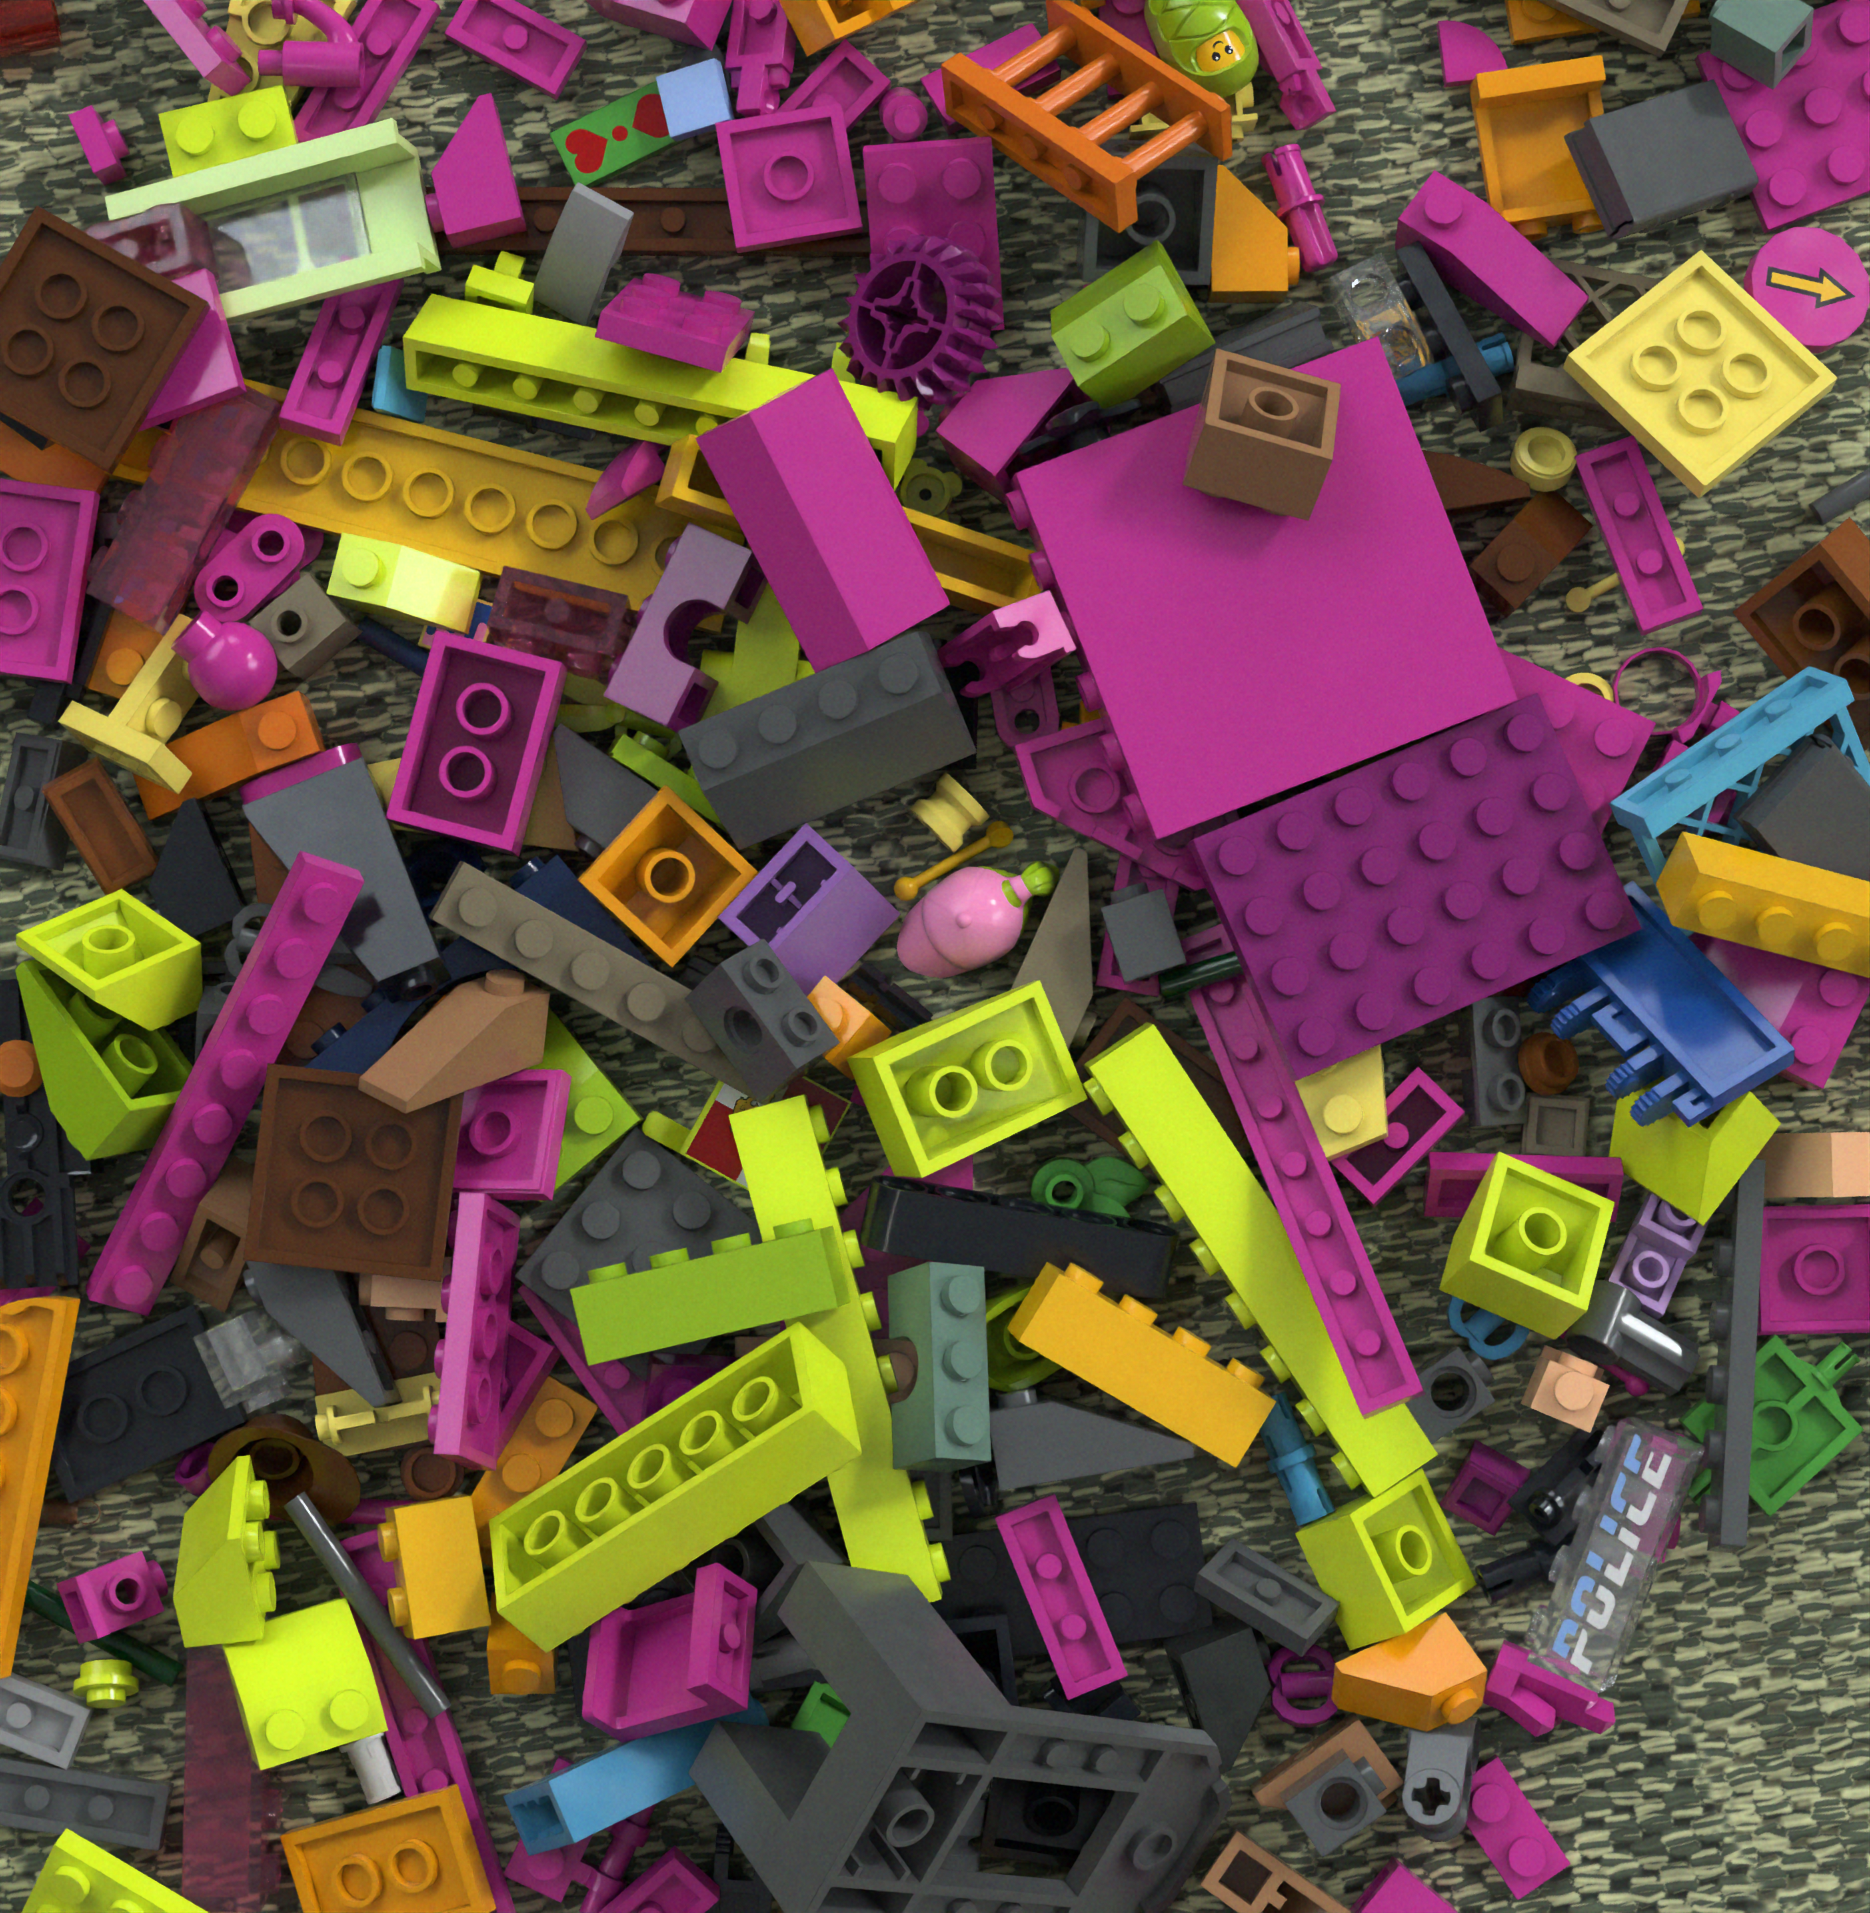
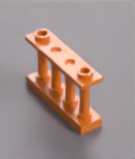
M1046 0L1048 34L993 70L981 67L961 52L941 64L947 115L979 137L991 136L993 147L1117 233L1138 221L1137 180L1191 143H1196L1223 162L1233 155L1232 115L1230 105L1222 97L1214 92L1207 91L1096 18L1087 8L1078 6L1070 0ZM1061 55L1066 56L1082 67L1036 99L1025 97L1013 89L1014 86ZM1105 83L1126 96L1079 129L1073 126L1069 127L1056 118L1057 115ZM1149 112L1170 126L1123 159L1117 156L1113 157L1099 147Z

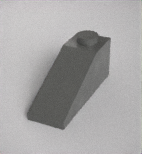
M246 1261L249 1269L243 1272L244 1281L250 1296L258 1306L264 1304L266 1312L374 1408L393 1406L403 1402L364 1305H359V1292L351 1272Z

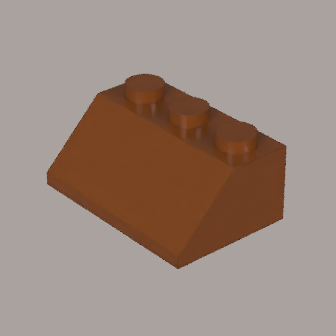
M1849 517L1732 613L1788 680L1808 666L1847 680L1855 701L1846 707L1865 751L1870 747V540ZM1827 719L1824 723L1834 733L1830 720Z

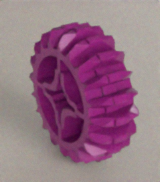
M910 234L907 242L889 240L886 255L882 253L869 254L871 270L868 274H853L859 284L855 295L842 297L851 308L849 316L837 323L845 333L849 334L838 348L846 357L851 358L846 371L851 373L855 379L860 380V385L878 388V393L885 391L897 392L900 401L910 400L914 396L918 397V411H929L932 404L938 406L942 404L951 405L953 391L958 393L971 392L969 375L972 372L976 374L987 372L981 361L985 350L999 348L993 339L990 338L991 329L1004 322L996 312L991 311L1002 298L994 287L989 286L994 274L986 266L979 263L980 258L972 250L957 245L955 241L943 236L928 237L923 234ZM913 320L921 321L924 323L926 322V320L929 321L928 325L926 326L918 323H914V325L911 324Z

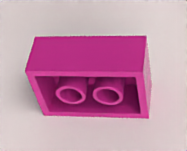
M436 630L385 818L398 826L519 857L568 671L562 662Z

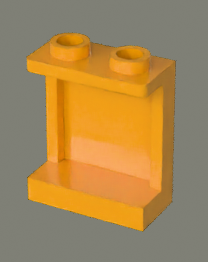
M1602 55L1478 73L1469 87L1487 203L1529 242L1547 237L1548 227L1572 224L1573 233L1576 234L1596 232L1604 229L1564 139V136L1568 133L1585 127L1584 122L1586 120L1604 114L1600 88L1604 84L1606 76Z

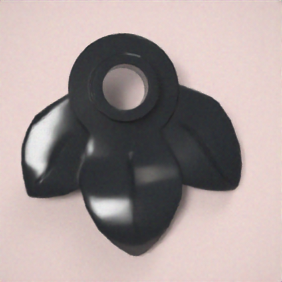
M1129 399L1103 409L1097 401H1088L1073 406L1069 410L1067 409L1052 417L1046 424L1047 433L1023 444L1019 452L1022 456H1027L1047 448L1059 446L1062 455L1107 439L1111 437L1108 427L1114 422L1134 414L1141 407L1140 400Z

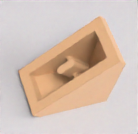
M1870 1132L1777 1133L1771 1136L1755 1158L1766 1160L1764 1198L1870 1196Z

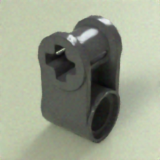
M1470 1717L1458 1724L1447 1722L1428 1732L1409 1727L1407 1766L1402 1800L1415 1831L1426 1840L1435 1843L1447 1842L1457 1837L1465 1827L1468 1819L1472 1780L1477 1769L1480 1752L1481 1722L1479 1717ZM1442 1795L1447 1805H1439L1435 1815L1428 1816L1423 1806H1431L1434 1803L1435 1796Z

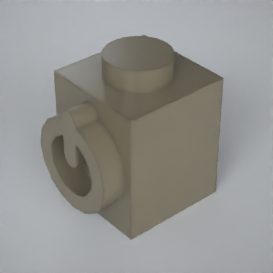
M308 572L249 621L254 629L262 632L271 642L278 661L277 673L281 674L287 669L304 680L309 678L363 632L342 604L326 594L328 589L326 584Z

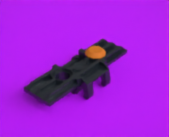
M0 980V1092L3 1093L8 1174L0 1180V1290L80 1284L74 1175L105 1173L104 1157L86 1161L80 1151L69 1142L65 1130L50 1111L18 980ZM34 1179L44 1188L46 1195L45 1204L37 1214L25 1216L14 1207V1192H20L26 1181Z

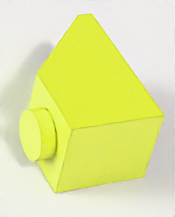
M342 532L326 594L350 609L468 635L484 574L481 571L404 545Z

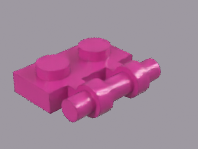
M559 1755L550 1774L575 1762ZM657 1803L604 1829L614 1836L599 1867L582 1859L593 1834L576 1843L528 1856L520 1837L503 1876L560 1903L573 1879L589 1888L579 1911L581 1913H598L625 1889L627 1881L623 1878V1875L636 1848H643L652 1831V1828L647 1824Z

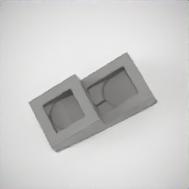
M578 182L565 204L534 283V300L576 323L586 326L598 308L609 271L621 256L634 212Z

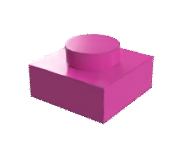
M92 105L68 115L92 171L102 184L106 186L128 176L120 158L129 155L130 151L115 119L104 123L102 117Z

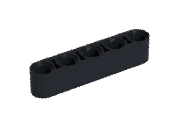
M877 1175L871 1179L859 1242L868 1248L881 1252L950 1264L984 1267V1270L1036 1279L1046 1262L1064 1272L1070 1262L1102 1280L1104 1284L1100 1290L1147 1298H1163L1167 1292L1179 1232L1169 1226L1147 1220L907 1178Z

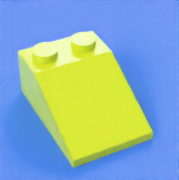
M1040 980L1032 981L901 1032L846 1058L893 1174L897 1177L923 1178L1088 1099Z

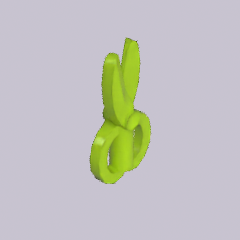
M568 672L563 694L582 704H560L554 723L555 727L562 723L572 731L592 732L615 726V737L623 733L629 737L628 729L668 738L670 741L665 747L670 752L665 759L666 761L670 760L682 749V740L678 733L604 697L607 686L598 680L577 672Z

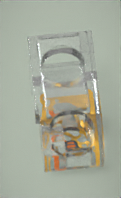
M1382 253L1330 277L1331 303L1342 325H1347L1357 344L1378 336L1395 380L1431 363V356L1425 337ZM1371 279L1361 285L1354 287L1358 282L1362 280Z

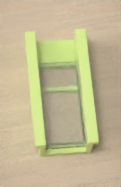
M393 118L105 197L109 221L131 234L135 257L138 263L170 281L203 268L208 269L214 274L227 324L418 273L430 274L442 270L435 235L426 206V190L418 150L399 134L397 122Z

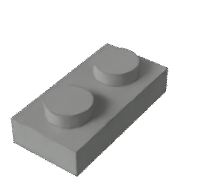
M12 1672L11 1676L0 1679V1744L67 1770L73 1764L94 1708L87 1706L86 1701Z

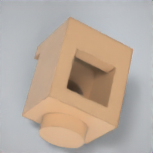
M444 1256L441 1282L360 1273L359 1305L385 1307V1319L424 1321V1309H436L435 1322L447 1323V1314L443 1312L441 1306V1288L445 1276L452 1274L453 1256Z
M1544 1345L1520 1404L1590 1433L1610 1385L1600 1381L1604 1369Z

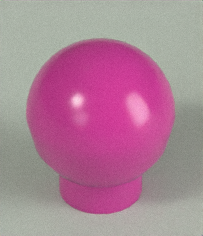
M203 609L186 626L171 646L174 652L188 662L187 671L192 686L205 702L215 708L239 711L253 707L270 693L275 684L278 661L274 648L262 632L245 623L230 621L220 623Z

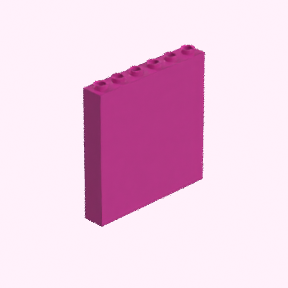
M1378 336L1291 369L1341 384L1333 460L1309 521L1289 515H1274L1261 507L1226 497H1211L1198 489L1183 485L1188 447L1200 403L1019 471L1010 480L1013 491L1006 493L1005 499L1011 518L1018 531L1028 528L1037 551L1028 555L1033 575L1041 591L1050 588L1052 590L1060 614L1075 644V653L1083 671L1082 674L1075 676L1079 694L1088 712L1095 710L1099 712L1107 733L1098 737L1104 759L1112 773L1121 770L1130 795L1122 797L1126 816L1136 834L1145 831L1149 843L1518 700Z

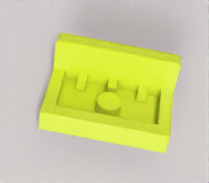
M283 84L158 114L173 178L299 144L287 92Z

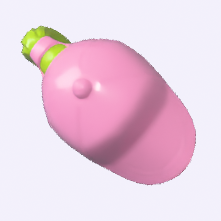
M1034 861L1023 870L1021 875L986 866H968L950 874L929 890L906 915L897 942V953L900 961L912 972L936 978L955 976L996 961L1015 947L1016 942L1022 937L1030 916L1034 895L1045 897L1055 891L1059 880V869L1052 864Z

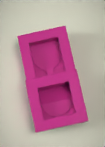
M636 439L622 450L600 476L590 495L585 510L591 520L631 500L660 481L663 477L665 465L659 455L670 449L671 446Z

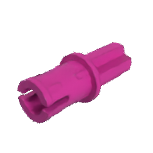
M1289 144L1276 148L1273 151L1277 158H1273L1272 153H1267L1261 158L1262 165L1266 169L1280 207L1276 211V217L1281 222H1286L1294 246L1299 247V259L1302 268L1308 273L1324 270L1333 265L1338 257L1321 207L1325 204L1324 196L1315 193L1301 156L1300 146L1298 144Z

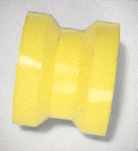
M946 772L936 781V791L928 799H918L909 808L915 817L953 853L963 845V835L972 826H981L990 817L984 808Z

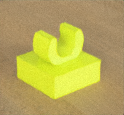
M501 251L494 271L473 264L465 284V301L532 315L534 283L525 281V275L521 274L526 258Z

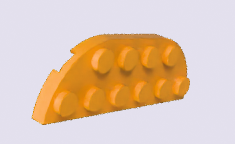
M43 1296L22 1299L0 1306V1679L9 1677L12 1673L80 1299Z

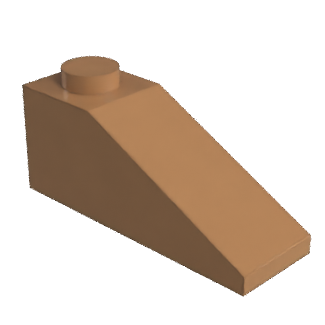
M494 969L487 972L484 977L458 985L359 1078L358 1089L406 1114L542 1063L550 992L526 981L524 975L510 969Z
M1238 1828L1235 1829L1200 1881L1201 1887L1238 1913H1353Z

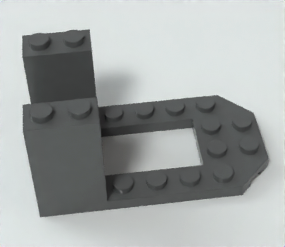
M807 1560L777 1615L851 1713L835 1743L830 1748L820 1733L814 1731L717 1720L688 1772L785 1913H1139L1141 1911L1143 1913H1160L1172 1905L1233 1804L1229 1788L1221 1779L1218 1768L1222 1764L1218 1746L1204 1730L1011 1706L908 1575ZM992 1777L1116 1791L1089 1840L1083 1845L1080 1855L1065 1880L939 1868Z

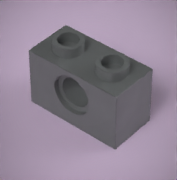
M764 938L721 962L685 998L686 1002L760 1103L805 1076L840 1043Z

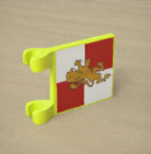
M805 1076L771 1096L767 1104L803 1094L807 1095L810 1107L821 1104L831 1140L852 1103ZM718 1080L691 1130L658 1111H651L642 1124V1131L646 1136L749 1191L728 1115L764 1105ZM830 1142L820 1144L822 1154H824Z

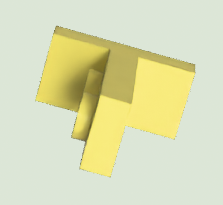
M183 614L178 615L108 717L72 700L58 720L92 754L99 755V757L176 794L181 792L193 773L165 744L178 729L181 721L199 696L189 678L187 671L188 662L171 649L177 637L193 620Z

